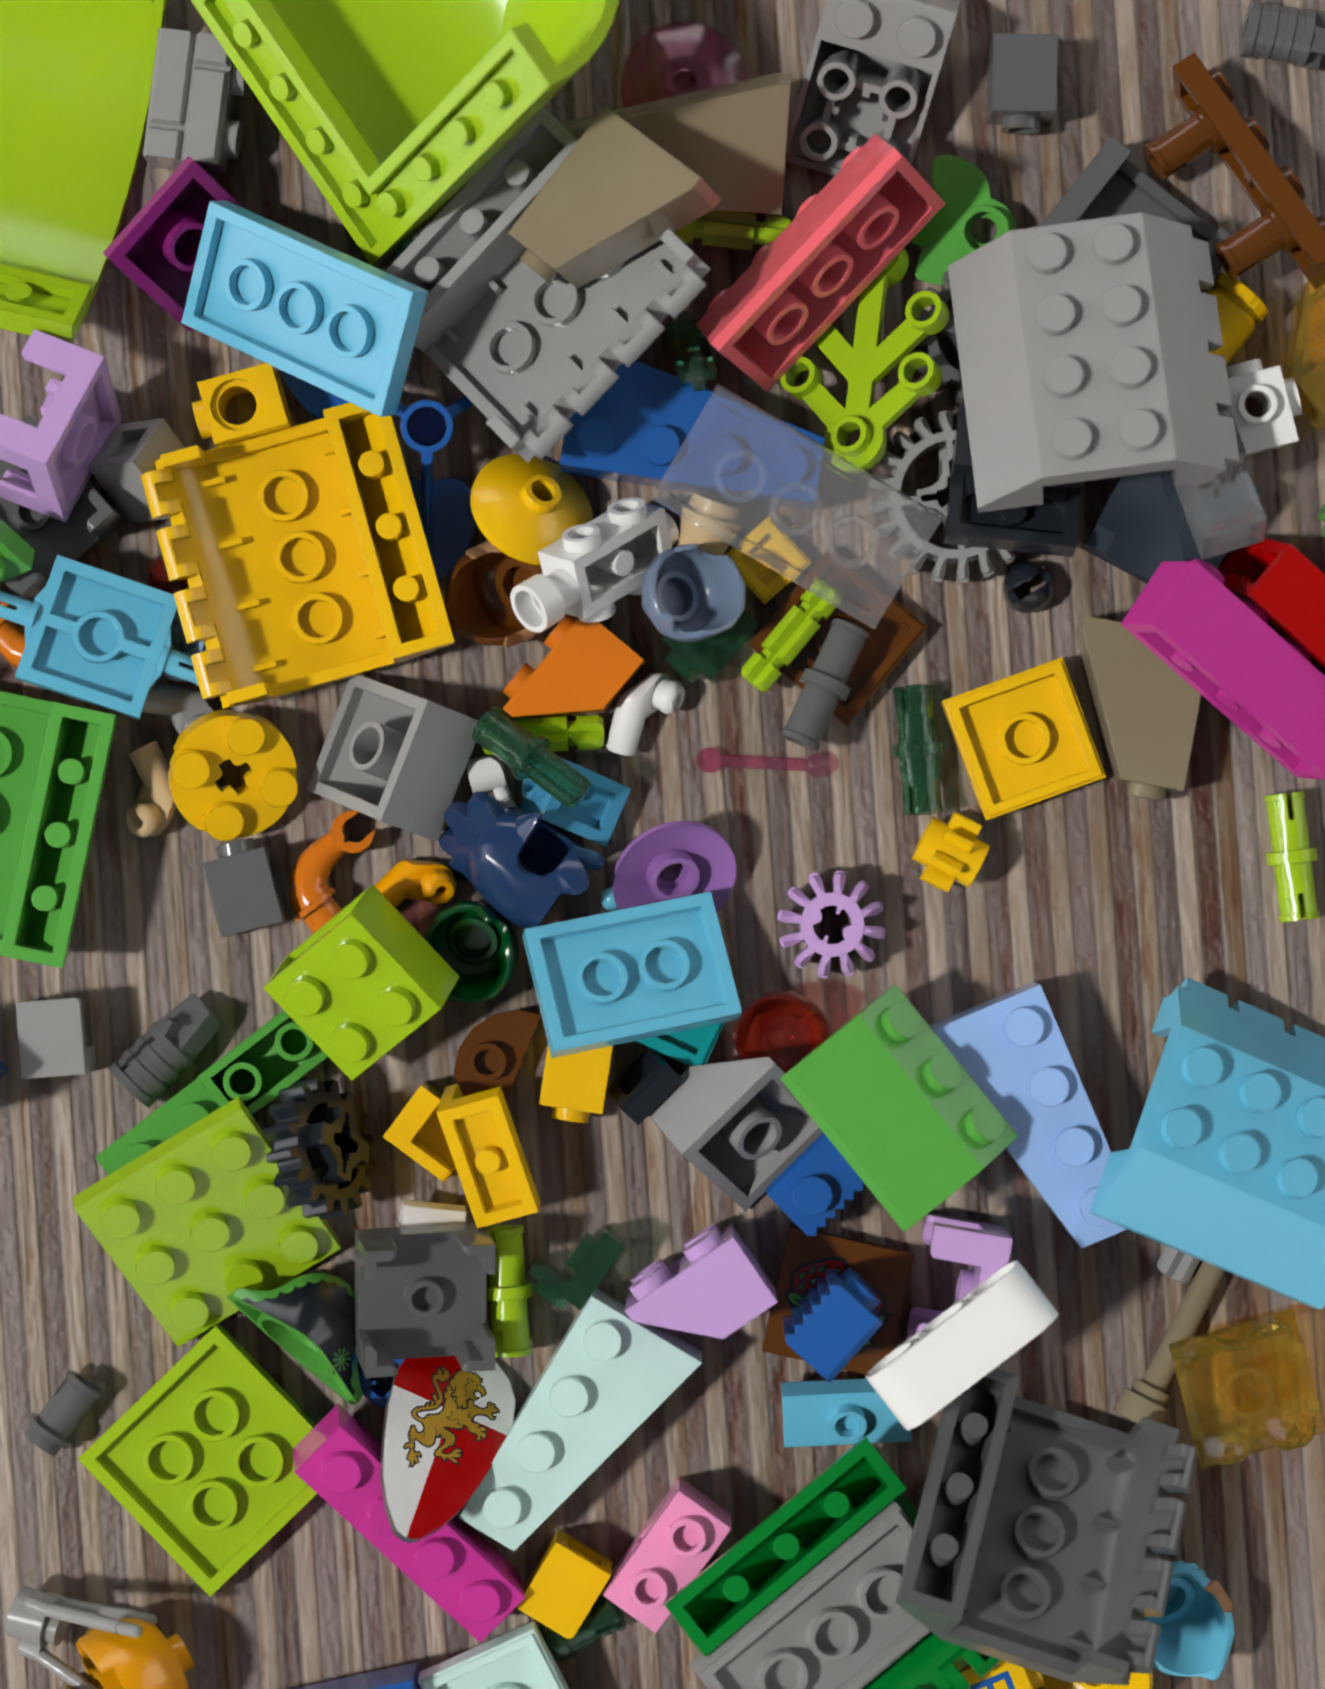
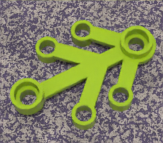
M905 248L859 295L853 347L833 324L814 342L849 382L846 407L844 408L823 386L824 376L821 369L806 357L801 356L780 378L782 387L796 399L804 400L827 426L824 437L825 453L834 465L844 471H865L876 466L883 458L887 449L886 429L920 397L928 396L935 392L942 381V370L929 355L923 352L909 354L928 335L937 334L948 323L949 308L934 292L925 290L914 294L906 304V320L881 342L887 289L900 282L908 270L909 256ZM935 305L933 315L925 321H919L923 309L927 306ZM901 361L898 368V379L900 382L874 404L876 384ZM928 366L925 378L917 383H912L915 371L920 367ZM809 370L806 382L795 387L796 377L801 372ZM860 429L858 441L851 446H846L849 437Z

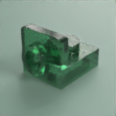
M743 611L733 628L700 642L684 643L664 636L661 642L670 652L663 660L690 683L693 684L699 676H702L711 684L756 630L759 623Z
M605 1226L597 1238L586 1232L565 1262V1264L574 1269L570 1277L538 1256L528 1271L532 1277L537 1279L533 1289L548 1302L564 1310L567 1304L571 1303L581 1310L625 1248L626 1239Z

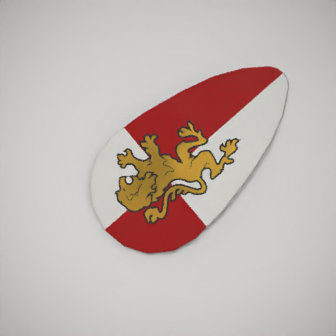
M455 1356L404 1359L398 1369V1374L394 1376L385 1410L381 1445L380 1483L384 1508L391 1529L396 1537L403 1542L416 1543L439 1531L459 1513L493 1465L491 1463L513 1425L516 1402L509 1378L496 1361L495 1370L465 1372L461 1369Z

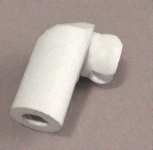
M651 673L622 693L617 700L605 745L606 749L624 756H635L645 719L658 709L665 714L678 711L685 697L683 685L676 680H670L668 674Z

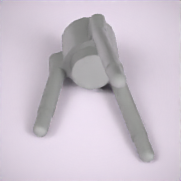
M24 1586L19 1590L10 1606L5 1623V1633L8 1636L21 1640L17 1651L18 1655L39 1662L73 1688L99 1689L84 1676L46 1650L47 1644L58 1646L64 1639L70 1623L138 1638L142 1634L141 1626L116 1618L136 1617L155 1625L158 1619L156 1615L70 1599L50 1591L45 1593Z

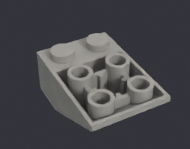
M826 0L788 133L785 161L835 176L841 170L845 158L854 149L863 146L874 134H877L893 146L912 165L961 0Z

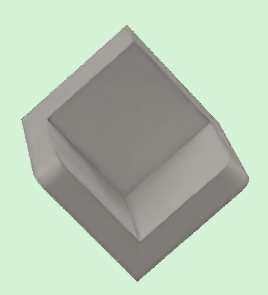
M164 418L118 424L92 460L88 469L128 521L136 523L170 519V517L152 520L140 475L156 470L154 461L160 459V455L185 447Z
M75 997L15 1002L21 1079L85 1075L97 1071L95 1045L85 1046L81 999Z

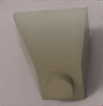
M605 106L508 234L527 249L519 260L550 284L559 274L578 289L661 240L660 237L668 228L674 233L712 211L721 198L699 175Z
M1084 615L1077 620L1075 635L1112 781L1128 783V796L1165 802L1167 791L1179 792L1185 789L1201 694L1125 629L1121 622Z

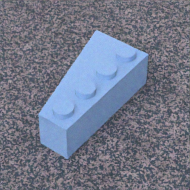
M1035 982L1028 983L929 1025L1017 1133L1018 1137L1005 1150L1071 1238L1081 1248H1084L1127 1230L1089 1213L1111 1150L1041 984Z

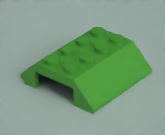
M0 691L1 956L62 969L65 968L118 715Z

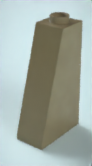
M774 73L613 110L614 113L699 175L721 198L713 210L782 215L791 73ZM598 114L560 123L579 141Z

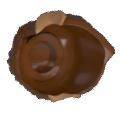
M489 541L466 550V554L450 570L446 583L444 604L451 629L477 643L496 646L504 645L506 648L533 638L535 632L525 628L517 619L511 606L510 595L516 585L533 575L542 574L541 566L515 560L498 550Z

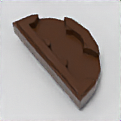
M521 1009L493 1014L471 1029L458 1049L454 1069L455 1083H458L463 1097L501 1086L507 1101L540 1021L541 1013Z

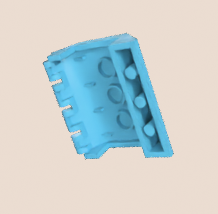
M1187 977L1181 986L1177 985L1171 995L1163 997L1151 1032L1162 1038L1168 1036L1130 1149L1109 1153L1089 1213L1316 1310L1323 1309L1325 1306V1038L1295 1024L1286 1033L1283 1019L1240 1000H1237L1232 1008H1229L1227 994Z

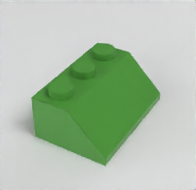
M896 984L855 1014L780 1077L782 1082L903 1232L911 1228L981 1172L1018 1137L1017 1133Z

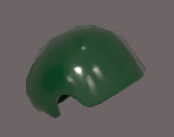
M463 900L444 908L438 913L424 933V939L460 976L447 998L449 1001L475 1006L498 996L515 973L519 957L516 933L509 921L489 904L484 905L480 901Z

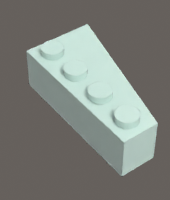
M593 1287L516 1415L510 1431L491 1463L493 1465L479 1487L463 1506L459 1519L510 1550L515 1551L702 1364V1351L662 1327L632 1322L625 1312L624 1304Z

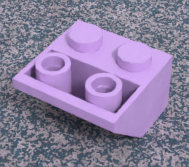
M713 1223L689 1238L683 1244L686 1248L683 1251L684 1256L667 1267L664 1261L659 1259L630 1280L632 1282V1285L629 1287L631 1292L627 1294L625 1312L632 1322L724 1339L778 1302L774 1284L735 1226L730 1224L720 1231L716 1224Z

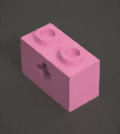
M679 1477L613 1568L611 1577L604 1587L603 1596L656 1634L670 1615V1612L663 1603L701 1572L732 1529L731 1514Z

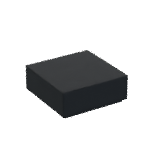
M648 1047L609 1087L608 1092L622 1111L639 1125L675 1089L683 1078L660 1052Z

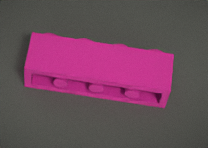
M1192 559L1191 561H1162L1121 622V625L1293 776L1325 780V675L1310 663L1312 657L1296 642L1281 637L1267 624L1269 617L1257 605L1248 600L1237 598L1223 585L1225 577L1211 564L1200 559Z
M338 1403L293 1448L294 1473L481 1643L526 1598L520 1571L475 1529L459 1519L458 1514L439 1531L419 1542L407 1543L397 1538L391 1529L383 1503L380 1483L382 1443Z

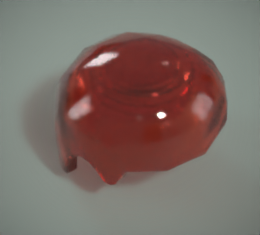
M793 990L769 991L743 1008L742 1014L737 1019L733 1029L732 1042L735 1045L740 1060L770 1057L786 1073L831 1035L823 1011L815 1002Z

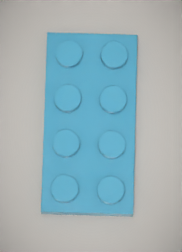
M209 201L181 323L371 413L385 417L396 415L428 291L229 201Z

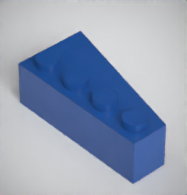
M637 360L629 368L622 363L614 371L619 378L583 416L576 411L569 419L573 427L563 438L560 458L562 472L688 492L698 491L708 495L811 510L814 508L825 441L824 437Z

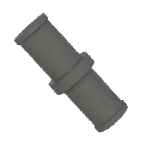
M833 618L830 624L831 628L812 669H804L799 680L804 684V687L785 728L780 733L788 741L815 752L820 747L819 743L838 701L845 702L851 688L846 684L865 642L870 637V634L864 629L838 618Z

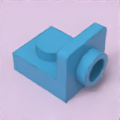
M545 752L542 754L539 763H535L525 776L522 785L523 800L520 809L528 813L540 812L542 813V820L607 847L631 788L573 762Z

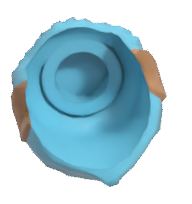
M1182 1560L1171 1561L1174 1565L1164 1617L1143 1616V1620L1153 1622L1161 1627L1153 1667L1166 1675L1182 1677L1200 1676L1215 1681L1220 1677L1227 1663L1235 1635L1232 1616L1233 1603L1220 1582L1216 1580L1211 1581L1207 1578L1205 1571L1199 1569L1195 1563H1187Z

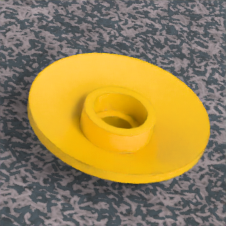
M519 454L498 457L481 469L471 488V511L482 534L498 550L515 560L527 564L541 566L538 555L539 550L562 538L561 535L566 529L575 525L586 524L593 520L589 499L580 484L569 473L562 472L560 466L544 458L541 460L538 456H534L529 462L525 461Z

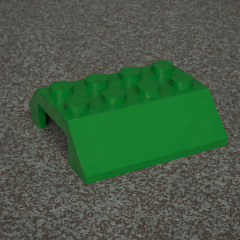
M863 1437L663 1604L699 1653L706 1657L894 1500L913 1525H915L918 1511L903 1493L907 1488L870 1441ZM930 1632L862 1689H970L971 1686L959 1671L968 1665L982 1679L1003 1660L942 1641L934 1633Z

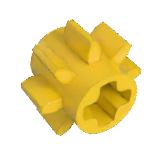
M957 812L952 813L948 823L933 816L911 857L912 860L925 866L919 879L944 892H949L954 881L969 888L990 848V845L976 838L982 825Z

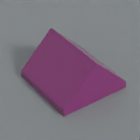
M188 156L103 254L133 283L191 332L193 328L182 324L181 321L209 201L226 200L240 207L242 206Z

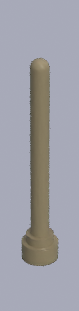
M1203 1261L1201 1262L1143 1380L1136 1378L1131 1389L1124 1387L1113 1409L1114 1411L1136 1423L1143 1417L1162 1424L1165 1423L1171 1411L1165 1407L1170 1398V1395L1165 1392L1226 1271Z

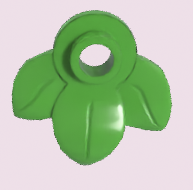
M937 155L934 157L932 166L934 191L946 204L911 240L913 244L924 248L917 261L915 278L937 285H943L942 276L948 271V265L1008 231L1016 230L1015 220L1010 210L1003 203L991 199L988 180L984 172L976 165L952 155ZM980 218H989L996 225V235L988 242H980L972 235V225Z

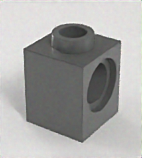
M993 33L988 47L987 124L1002 125L1003 133L1013 135L1035 134L1040 132V125L1051 124L1057 112L1058 34Z
M253 838L239 840L215 847L218 859L202 863L221 938L291 921L272 847L255 849Z

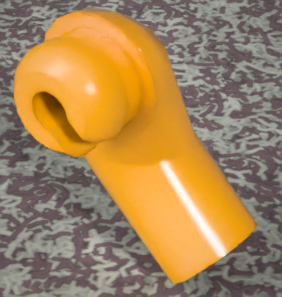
M411 859L399 861L374 885L395 908L405 899L427 901L437 906L444 905L452 900L457 889L454 874L448 867L439 862Z

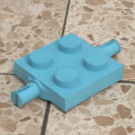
M60 555L56 556L47 585L35 597L34 602L0 591V603L16 608V610L0 605V618L25 626V648L15 674V678L136 720H140L149 691L159 680L162 673L198 686L195 671L179 666L183 665L194 669L191 655L171 649V627L177 612L175 599L171 593Z

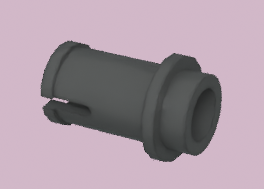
M74 1370L68 1371L67 1377L39 1414L31 1413L28 1417L30 1427L25 1432L26 1437L37 1447L54 1456L61 1447L69 1449L72 1445L70 1435L96 1400L100 1399L103 1395L99 1387Z

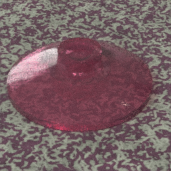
M671 23L649 32L631 50L622 72V100L626 108L747 80V73L739 52L720 32L698 23ZM686 70L694 74L697 81L692 89L681 91L674 87L672 78L679 71Z

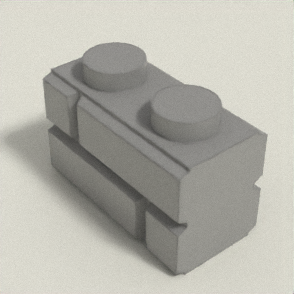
M170 28L158 29L143 157L150 166L176 170L189 156L209 175L224 176L227 172L228 159L238 160L240 156L243 127L242 121L233 120L236 95H247L249 85L214 34L194 33L192 31Z

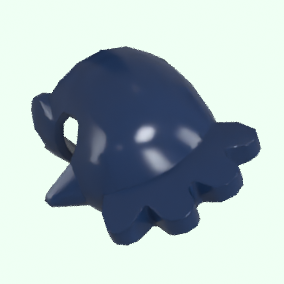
M475 792L467 804L455 802L446 809L444 819L448 827L440 834L438 838L439 845L443 851L452 857L447 867L452 871L454 877L464 881L471 880L472 885L482 898L514 924L526 929L539 926L562 894L578 895L588 889L590 884L586 869L600 870L604 867L606 859L602 854L583 848L577 842L541 820L542 813H528L517 807L503 809L488 794Z

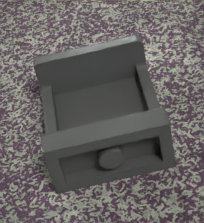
M1113 136L1109 138L1040 225H1054L1139 212L1191 225L1193 238L1207 241L1209 244L1213 277L1222 267L1216 257L1214 245L1232 234L1223 225L1218 230L1211 227L1127 159L1132 151Z

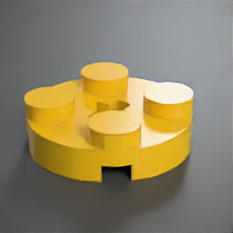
M235 710L210 712L190 723L178 736L173 747L174 753L170 760V769H168V786L175 805L191 825L209 833L217 840L230 841L235 838H244L262 832L273 825L285 813L288 805L294 801L298 793L296 781L297 764L293 751L282 732L272 722L261 716L256 715L255 717L248 713H236ZM229 759L235 766L246 762L250 768L243 776L245 783L235 789L230 784L221 787L215 782L223 775L219 765Z

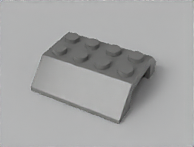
M544 107L470 179L385 271L428 291L414 346L421 350L489 419L486 424L527 462L535 455L541 460L573 427L569 421L572 415L577 411L583 416L619 378L614 371L622 363L629 368L665 330L660 322L668 314L675 319L707 285L702 278L710 270L669 228L660 237L661 240L578 289L559 274L550 284L519 260L527 249L509 235L508 232L578 142Z
M1139 212L1011 230L947 266L978 513L1042 505L1044 486L1174 469L1175 487L1215 482L1216 475L1226 471L1227 467L1235 466L1240 462L1234 418L1218 415V412L1232 407L1225 357L1209 353V351L1223 346L1217 300L1214 295L1200 292L1214 285L1209 244L1207 241L1193 238L1191 225Z

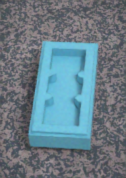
M866 1378L832 1380L831 1382L823 1380L781 1383L784 1448L856 1444L863 1437H866L870 1443L912 1442L911 1430L904 1429Z

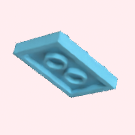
M711 891L524 929L522 938L552 1058L739 1019L742 1014Z

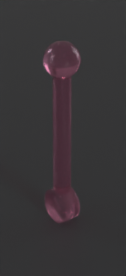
M704 748L698 753L696 758L699 769L706 773H713L720 767L806 771L809 776L820 778L826 775L829 770L827 757L820 753H813L804 759L720 755L713 748Z

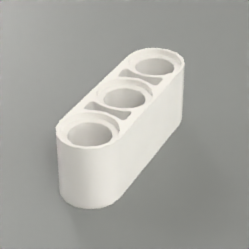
M1015 1260L993 1273L891 1351L870 1369L865 1378L904 1429L911 1430L928 1420L1038 1336L1057 1318L1058 1312L1020 1262Z

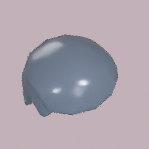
M685 544L676 546L674 549L665 550L652 559L642 575L641 607L656 629L662 635L684 643H696L733 628L745 610L746 584L736 562L729 555L707 553L701 550L698 544Z

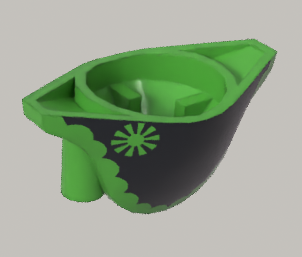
M310 1273L292 1278L269 1291L239 1288L233 1290L227 1296L259 1329L281 1346L304 1368L350 1405L359 1403L363 1396V1391L357 1369L359 1361L355 1354V1291L349 1284L327 1273Z

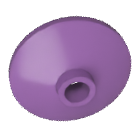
M673 821L655 826L635 838L619 857L612 876L614 901L618 909L621 910L711 891L717 913L726 903L735 884L737 872L735 856L726 839L708 825L694 821ZM675 864L671 869L662 871L667 866Z

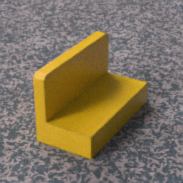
M458 1083L446 1086L436 1113L477 1229L539 1212L541 1201L501 1086L464 1097Z

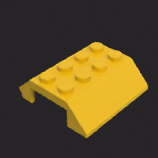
M349 402L324 409L323 414L325 418L206 451H203L198 445L162 454L160 459L154 461L156 470L140 475L152 520L170 517L172 526L156 531L169 581L187 579L189 585L188 589L173 593L186 642L190 644L204 641L207 651L190 656L202 700L220 697L222 707L226 709L275 699L397 665L455 643L392 415L380 417Z

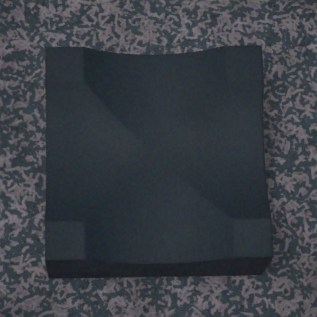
M1174 469L1120 476L1080 548L1146 584L1162 561H1191L1192 559H1200L1218 569L1261 491L1223 472L1215 476V482L1175 487Z

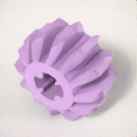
M836 870L834 872L831 892H825L822 878L817 872L808 875V881L815 894L814 897L809 900L796 887H791L787 892L791 900L803 906L800 914L788 910L778 911L777 919L779 921L798 923L799 931L781 936L779 938L782 947H791L801 941L805 942L806 946L796 955L793 961L798 968H803L807 965L815 952L820 954L817 965V976L820 978L828 977L831 968V957H838L843 974L851 976L855 971L848 955L849 952L854 949L862 959L871 962L876 956L872 949L860 942L862 936L867 935L876 939L885 937V928L877 925H865L864 921L865 917L881 913L884 910L883 905L880 901L871 902L861 908L857 905V902L869 889V884L863 880L854 885L848 896L843 895L842 892L846 882V873L844 871ZM827 906H835L834 913L840 914L844 910L849 924L840 928L842 937L840 940L829 943V936L827 934H823L820 939L817 937L813 925L822 921L821 909Z

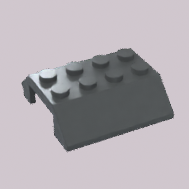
M994 1368L944 1407L895 1603L942 1641L1066 1682L1129 1685L1131 1673H1152L1161 1627L1153 1622L1143 1620V1616L1164 1617L1174 1565L1169 1561L1156 1558V1555H1177L1187 1504L1179 1499L1170 1498L1169 1495L1190 1494L1198 1450L1193 1446L1181 1444V1441L1178 1439L1180 1429L1144 1417L1129 1433L1018 1397L1016 1393L1021 1376Z

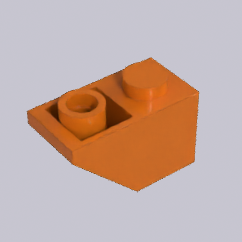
M567 614L544 641V644L551 651L540 665L534 669L526 663L507 684L503 693L510 700L502 709L515 720L605 712L645 665V661L600 622L588 623L579 620V618L576 621Z

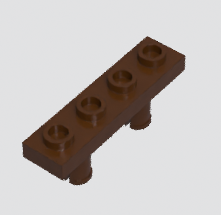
M1194 52L1173 66L1174 95L1187 111L1190 118L1144 146L1146 159L1161 180H1165L1209 151L1213 154H1218L1261 215V217L1214 245L1216 257L1223 269L1232 279H1236L1241 274L1282 250L1290 254L1316 290L1325 284V216L1320 215L1315 218L1302 201L1306 195L1298 177L1287 165L1280 169L1267 153L1270 146L1261 126L1252 116H1248L1245 119L1241 117L1231 103L1234 100V95L1226 78L1216 67L1207 70Z

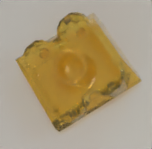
M1293 1308L1169 1344L1194 1445L1198 1450V1460L1201 1469L1216 1464L1228 1465L1241 1462L1247 1455L1273 1447L1286 1451L1302 1448L1309 1444L1314 1435L1324 1433L1321 1411Z

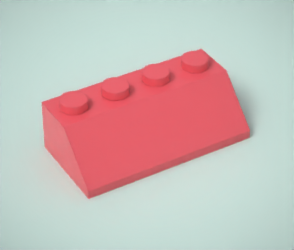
M874 134L863 146L854 149L845 158L841 170L818 194L812 195L800 206L796 218L774 241L765 244L759 249L752 260L751 266L730 288L721 291L713 298L707 313L696 325L718 352L768 392L946 203L893 146L877 134Z

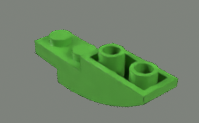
M283 1010L95 1158L106 1173L110 1175L237 1097L241 1099L250 1114L255 1116L279 1097L281 1089L293 1086V1083L298 1082L328 1058V1056Z

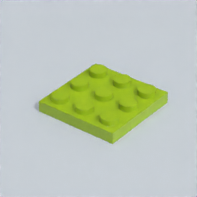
M239 1097L72 1197L74 1210L177 1347H180L239 1311L227 1298L233 1290L239 1288L262 1291L272 1290L341 1249L338 1236L326 1219L320 1220L319 1216L308 1219L304 1218L302 1205L295 1207L287 1205L288 1187L286 1185L275 1187L273 1182L279 1173L277 1163L272 1164L266 1161L265 1155L271 1151V1142L264 1135V1132Z
M218 1323L100 1436L78 1460L211 1597L317 1495L309 1485L294 1473L293 1448L317 1424L230 1333Z

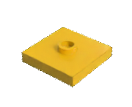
M1063 657L941 701L984 821L1106 778Z

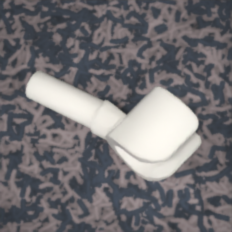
M486 755L468 760L466 769L473 794L475 792L493 790L496 801L503 809L517 807L508 788L504 766L499 758L493 755Z

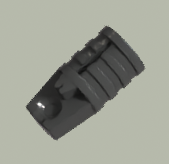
M1250 0L1241 34L1239 56L1250 58L1252 55L1257 56L1259 59H1275L1276 62L1281 63L1291 62L1295 67L1319 70L1322 55H1325V11L1308 8L1301 11L1295 7L1287 6L1285 8L1280 7L1278 4H1262V0Z
M191 994L158 1022H153L147 1028L148 1031L141 1035L135 1041V1044L122 1054L118 1061H114L109 1066V1070L137 1100L150 1108L156 1102V1098L160 1094L163 1095L169 1089L168 1086L173 1081L176 1082L182 1076L181 1073L195 1063V1058L223 1023L212 1008L195 994Z

